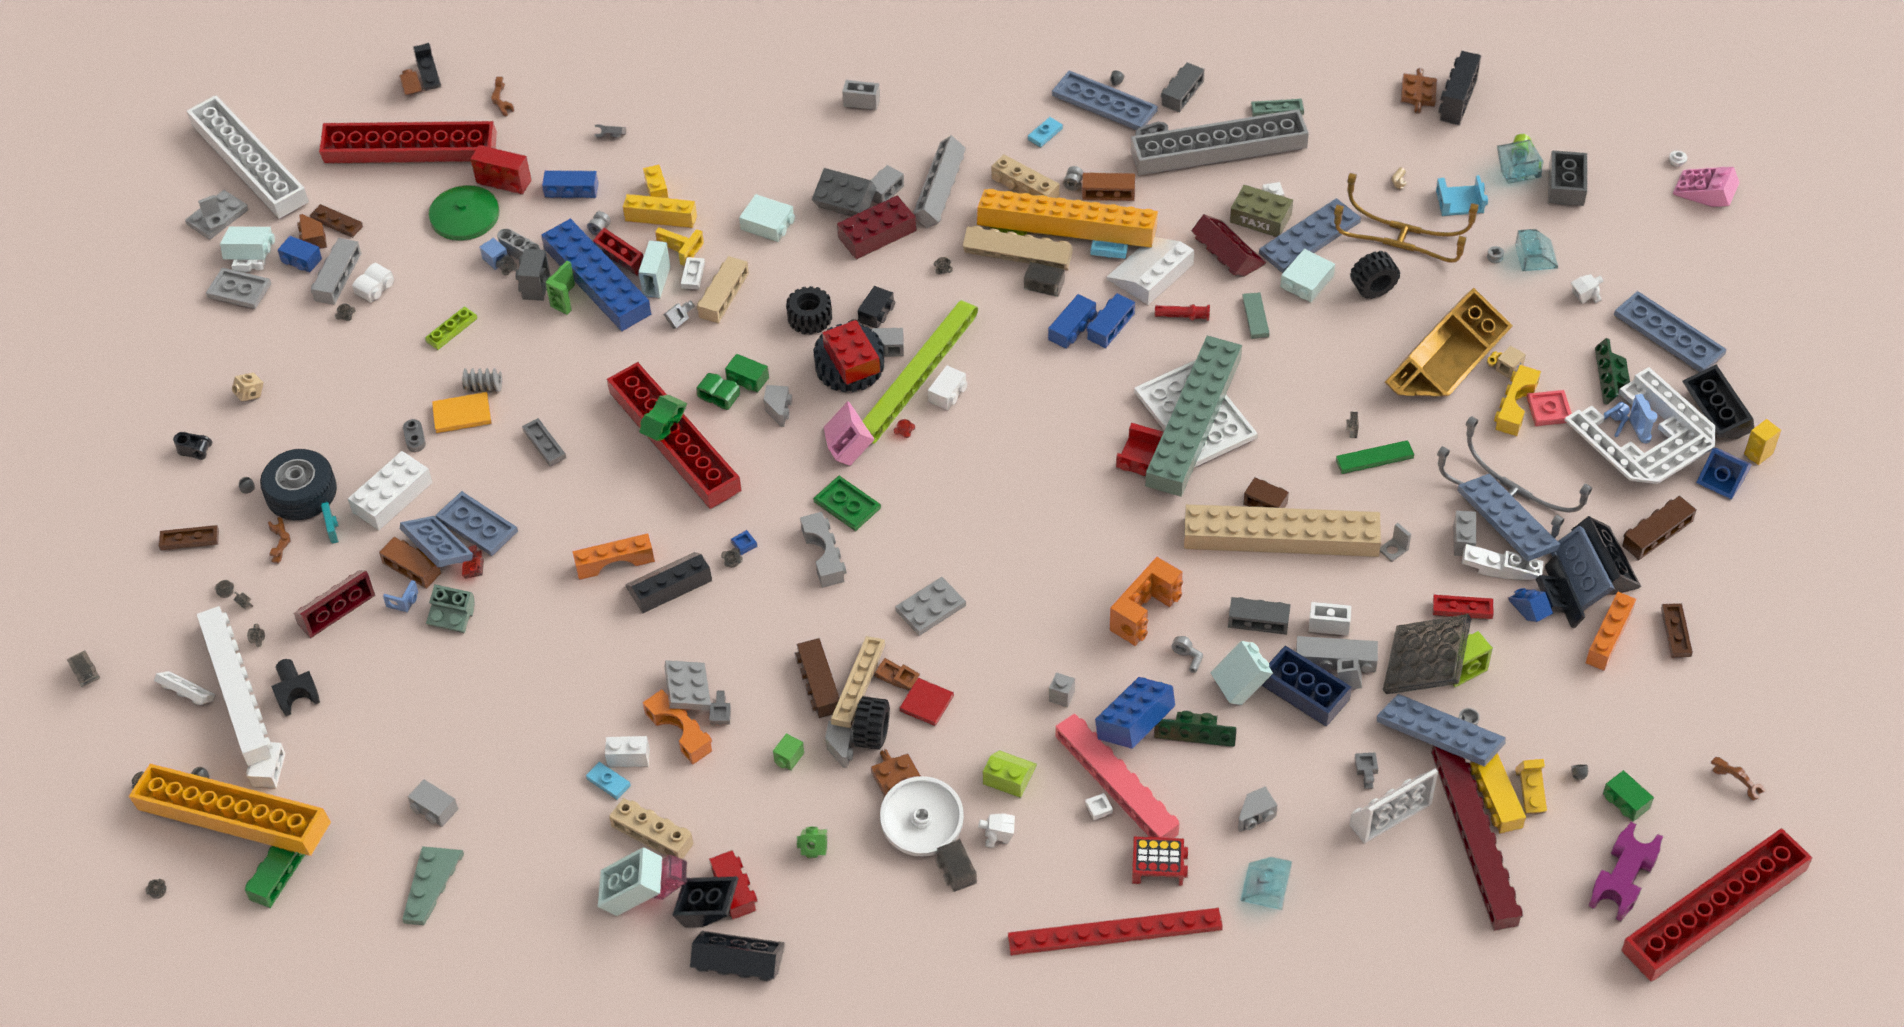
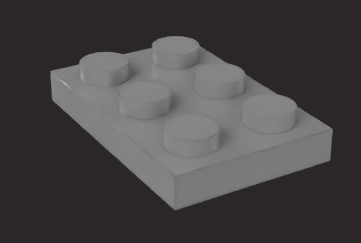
M225 190L215 197L227 225L210 231L200 208L185 219L188 226L209 240L249 210L247 204ZM219 218L211 220L212 224L220 222Z
M222 268L207 290L206 295L207 298L256 309L272 283L269 278Z
M940 577L896 605L895 609L920 636L964 608L966 601L943 577Z
M666 660L664 669L669 707L709 711L711 702L705 663Z

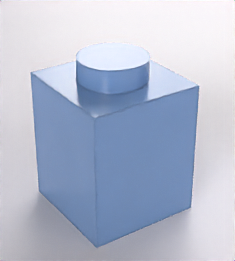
M495 238L480 246L482 259L493 269L496 270L509 261L507 249Z

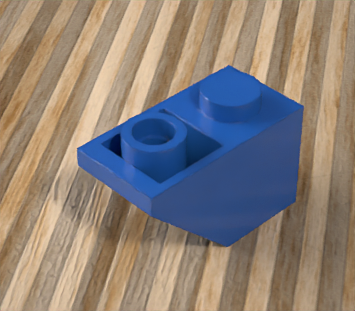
M1520 588L1514 591L1512 596L1508 597L1511 604L1527 621L1538 622L1553 614L1545 592L1536 591V589L1527 590Z

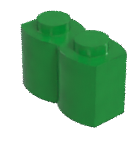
M707 373L696 387L697 396L700 399L714 403L725 410H729L740 396L738 384L734 381L723 380L718 374Z

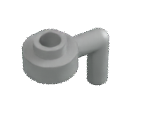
M1175 637L1171 645L1173 651L1179 655L1189 654L1193 656L1194 659L1189 671L1196 673L1202 661L1203 653L1193 648V644L1188 637Z

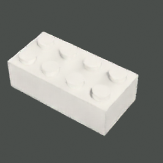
M401 451L348 498L352 513L377 530H380L433 483L429 468Z

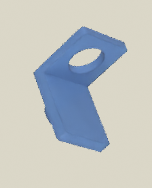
M411 580L402 598L384 594L383 599L386 607L408 613L411 605L417 600L418 589L416 582ZM389 600L395 601L398 605L392 604Z

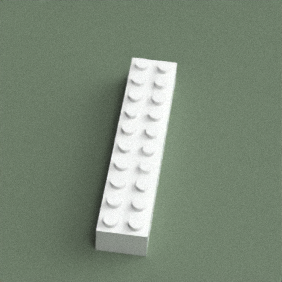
M217 95L187 110L194 129L279 219L309 202L305 188Z

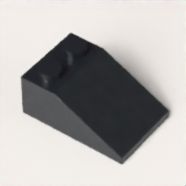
M737 876L684 878L672 916L685 928H703L727 917L739 878Z

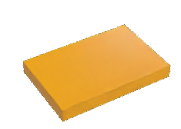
M487 392L432 401L436 433L492 424Z

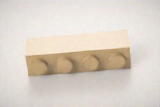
M728 256L725 262L721 263L719 272L713 276L712 283L706 288L704 296L697 303L699 318L719 324L749 275L748 261Z

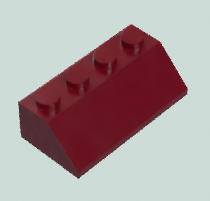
M1203 214L1191 230L1196 235L1195 239L1202 244L1204 243L1207 246L1206 250L1218 256L1217 260L1223 265H1227L1229 267L1228 271L1235 276L1237 274L1246 276L1266 264L1248 244L1220 219Z
M358 570L293 613L297 624L310 639L376 596L368 572L366 570Z

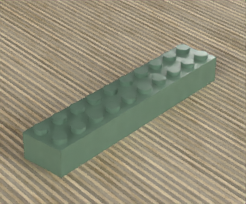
M1206 336L1146 471V487L1182 497L1241 361L1242 345Z

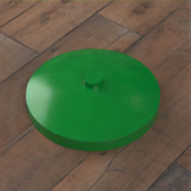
M462 185L450 188L434 199L429 208V219L433 230L440 236L450 240L465 241L478 238L490 231L498 221L500 211L496 197L489 190L474 185Z

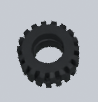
M1374 251L1360 258L1354 264L1350 277L1362 297L1374 299L1381 297L1394 288L1400 279V270L1387 252Z
M809 286V288L802 287L800 290L796 289L795 293H791L790 297L787 298L788 323L792 329L795 328L796 332L801 331L802 334L819 333L821 330H825L827 325L831 324L833 317L830 296L826 294L825 290H821L819 287L813 288V286Z
M862 696L859 700L853 724V741L856 747L880 750L883 747L890 717V705L887 699Z

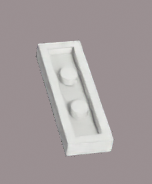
M170 671L156 673L154 681L161 684V687L171 689L177 692V695L187 697L197 705H204L214 701V693Z

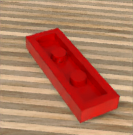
M1433 594V615L1493 619V598Z

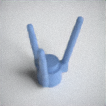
M1619 402L1603 415L1605 419L1611 416L1615 421L1621 420L1614 435L1615 437H1618L1624 424L1629 420L1627 415L1630 413V408L1624 402Z

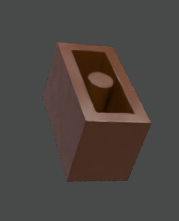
M1254 477L1244 492L1243 505L1248 507L1285 508L1288 504L1289 492L1265 480Z

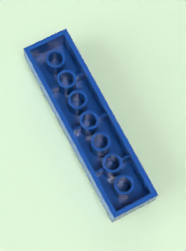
M571 218L541 234L544 250L559 266L563 265L567 260L571 262L575 283L621 332L652 315L650 302L647 297Z

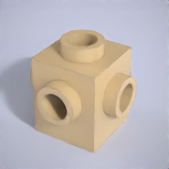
M254 372L234 377L232 392L241 401L260 398L264 382Z

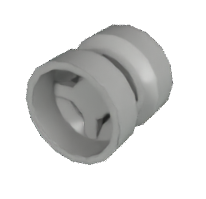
M1077 166L1069 167L1063 181L1064 187L1071 191L1078 190L1084 171Z
M598 211L587 224V228L592 234L597 236L603 228L609 226L611 219L606 213Z
M1472 708L1461 710L1458 717L1477 726L1480 719L1478 712Z

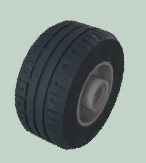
M292 449L278 454L266 465L260 478V487L269 509L277 516L289 520H305L322 513V503L328 502L330 505L337 490L336 479L329 461L320 453L308 449Z

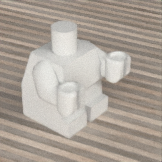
M1589 274L1571 282L1572 292L1582 305L1590 298L1595 303L1601 301L1599 284L1604 282L1603 278L1598 276L1594 279Z
M991 814L987 821L979 820L978 828L985 829V836L988 837L986 839V847L994 848L997 840L1005 844L1009 843L1014 834L1015 816Z

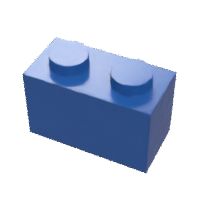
M289 236L278 248L281 262L309 273L322 260L318 246Z

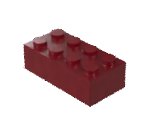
M896 195L837 223L838 238L857 260L916 232V216Z

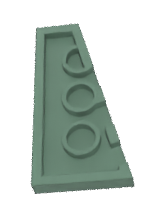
M422 846L402 919L404 924H426L437 904L436 900L440 893H443L446 883L455 872V866L458 861L464 856L463 850Z

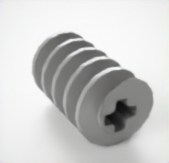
M464 368L462 375L463 389L465 390L466 388L468 392L472 391V389L475 392L481 389L482 392H485L488 388L492 392L495 388L499 392L502 389V372L500 371L497 374L496 368H494L492 374H490L489 369L486 368L485 374H483L481 368H479L478 373L475 374L474 368H472L470 374H468L467 369Z

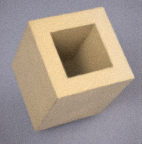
M1510 345L1498 358L1495 371L1511 379L1513 371L1517 372L1519 365L1524 366L1526 354Z

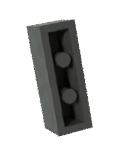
M1186 62L1178 70L1175 78L1170 80L1167 88L1162 90V106L1180 113L1204 82L1205 69Z
M1231 597L1228 628L1287 635L1291 604Z

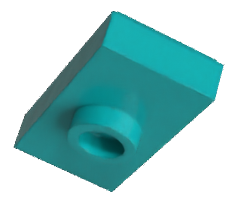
M322 503L321 508L330 542L334 544L339 542L335 528L339 527L336 515H332L329 503Z

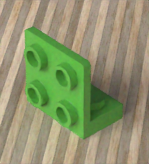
M567 260L545 282L550 307L566 315L572 311L568 292L575 286L571 262Z

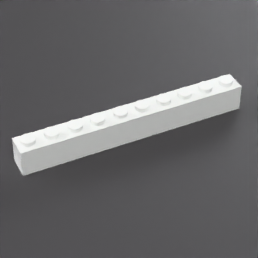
M220 606L198 613L197 617L245 761L250 766L271 758L269 749L273 747L269 737L265 738L264 736L268 734L264 722H259L263 718L259 708L255 709V706H258L255 695H250L253 689L250 681L245 680V678H248L245 666H240L244 662L241 654H236L239 648L236 640L231 639L235 636L231 625L227 626L230 623L227 613H222Z

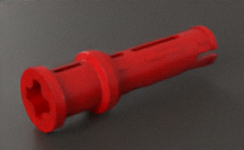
M1155 305V317H1185L1191 320L1206 319V321H1209L1210 305Z

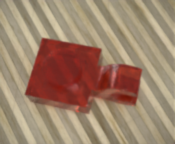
M477 545L469 546L468 549L473 553L472 560L463 562L462 576L465 579L483 575L484 558L482 557V551H477Z

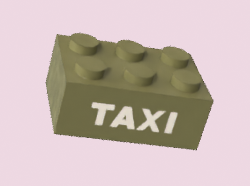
M1244 184L1231 206L1230 223L1278 237L1282 234L1292 215L1293 199Z

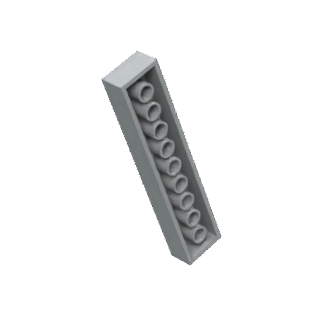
M1300 109L1131 136V154L1138 175H1145L1305 149L1308 146L1309 132Z

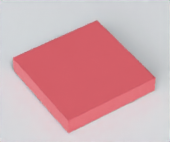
M1564 390L1527 394L1526 398L1535 426L1567 423L1564 419L1572 413Z

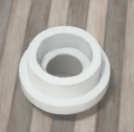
M1673 151L1669 156L1670 163L1675 167H1681L1686 163L1687 155L1682 151Z

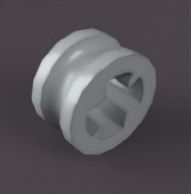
M1498 246L1490 247L1487 259L1491 263L1502 262L1504 250Z

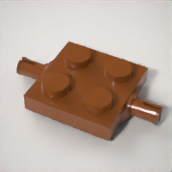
M1420 68L1416 70V75L1403 73L1401 102L1414 105V112L1417 113L1418 110V114L1421 113V106L1435 107L1437 78L1423 76L1424 70L1422 68L1421 70Z
M887 749L881 750L879 754L883 762L871 766V773L884 797L899 782L921 776L908 753L891 758Z

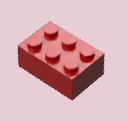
M479 145L470 159L476 184L524 194L532 181L527 156Z
M857 320L822 332L824 348L846 385L880 372L879 356Z

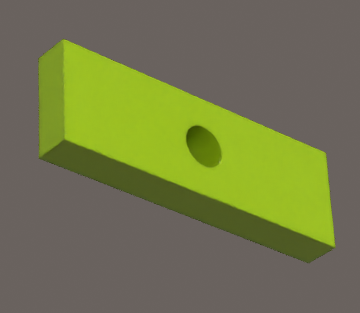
M464 306L425 337V341L439 350L478 319L477 315Z

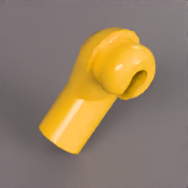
M1492 352L1487 359V364L1491 367L1495 366L1498 358L1503 353Z

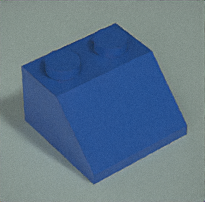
M1713 448L1696 483L1729 499H1733L1744 482L1752 464L1719 448Z

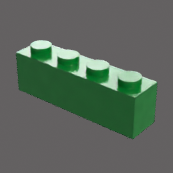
M271 846L264 861L259 863L252 879H249L246 883L244 890L249 900L271 908L305 857V854Z

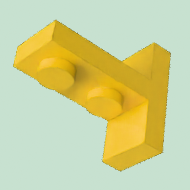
M660 227L655 231L656 240L666 242L667 248L678 252L680 265L685 266L687 257L693 258L704 244L703 232L698 229L694 231L690 238Z
M1544 759L1523 760L1515 767L1516 776H1520L1525 814L1547 812L1542 769L1545 767Z

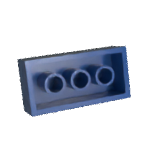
M1138 677L1095 718L1098 739L1133 749L1175 707L1173 686Z

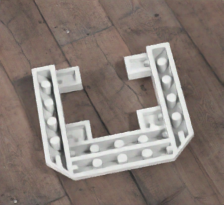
M1650 367L1636 374L1633 381L1619 390V394L1631 405L1635 395L1643 394L1650 407L1665 420L1659 424L1658 429L1668 439L1646 453H1643L1632 442L1622 447L1618 446L1598 427V425L1604 422L1605 417L1593 406L1582 412L1577 410L1564 419L1629 481L1659 484L1715 447V425Z

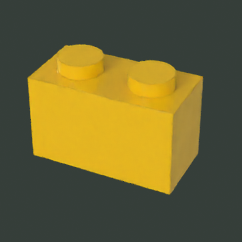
M660 164L643 168L649 196L669 198Z
M1765 419L1751 430L1744 455L1749 460L1760 465L1774 454L1781 429L1768 419Z

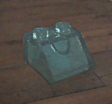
M1531 140L1497 146L1501 173L1508 184L1541 177L1544 161Z
M1537 229L1518 230L1515 247L1522 271L1558 269L1551 239Z
M1268 857L1250 862L1240 901L1282 910L1291 874L1292 861Z

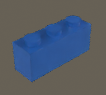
M545 170L542 188L545 198H596L599 182L596 171Z
M1116 293L1112 299L1108 300L1105 308L1098 312L1094 321L1088 324L1086 328L1087 340L1107 348L1135 314V302Z
M1077 294L1049 326L1048 340L1067 349L1071 343L1073 344L1076 341L1077 336L1085 331L1088 323L1096 318V302Z

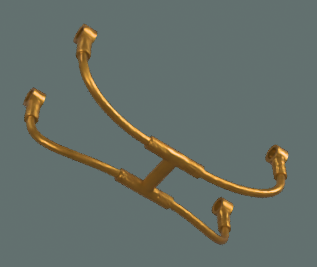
M1349 173L1347 192L1349 200L1355 209L1375 221L1401 229L1397 240L1346 232L1340 228L1344 206L1336 205L1334 224L1340 234L1351 238L1383 242L1385 245L1413 252H1421L1449 263H1455L1460 260L1467 237L1459 236L1456 250L1457 256L1455 258L1441 256L1426 249L1416 247L1414 244L1406 243L1404 240L1408 231L1442 237L1462 235L1468 232L1475 223L1479 205L1471 203L1469 224L1460 231L1436 232L1425 230L1422 227L1394 220L1389 221L1362 209L1353 198L1357 174Z

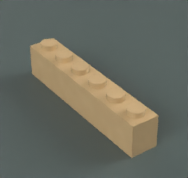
M979 226L967 227L963 242L965 253L1062 270H1069L1073 252L1072 245L1066 241L1055 242L1049 238L1037 239L1031 235L1020 236L1014 232L1002 233L997 229L985 230Z

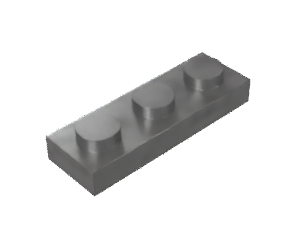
M539 418L522 426L524 433L549 466L566 459L565 452Z

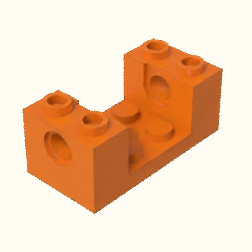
M1156 557L1110 607V631L1134 646L1139 641H1143L1148 634V619H1146L1148 617V610L1143 608L1142 605L1148 603L1151 596L1168 607H1171L1174 602H1178L1182 597L1183 572L1161 558Z

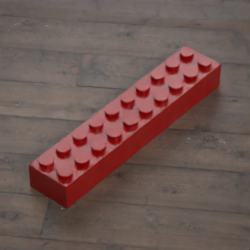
M493 121L323 123L319 153L324 163L471 162L470 159L479 145L496 149L497 131Z
M639 362L607 378L609 393L639 428H641L640 422L642 418L654 408L659 396L667 395ZM684 413L678 424L674 423L670 428L671 433L660 441L648 437L709 509L742 491L738 474Z
M1780 828L1625 938L1621 951L1653 982L1806 872L1813 857L1783 828Z

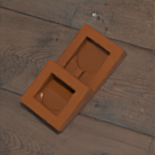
M884 658L875 671L874 676L896 687L911 690L920 673L904 664L900 667Z

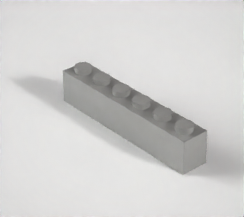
M952 135L939 143L913 212L916 219L926 228L937 225L940 222L942 211L946 207L945 203L950 196L951 187L955 183V176L964 158L966 148Z

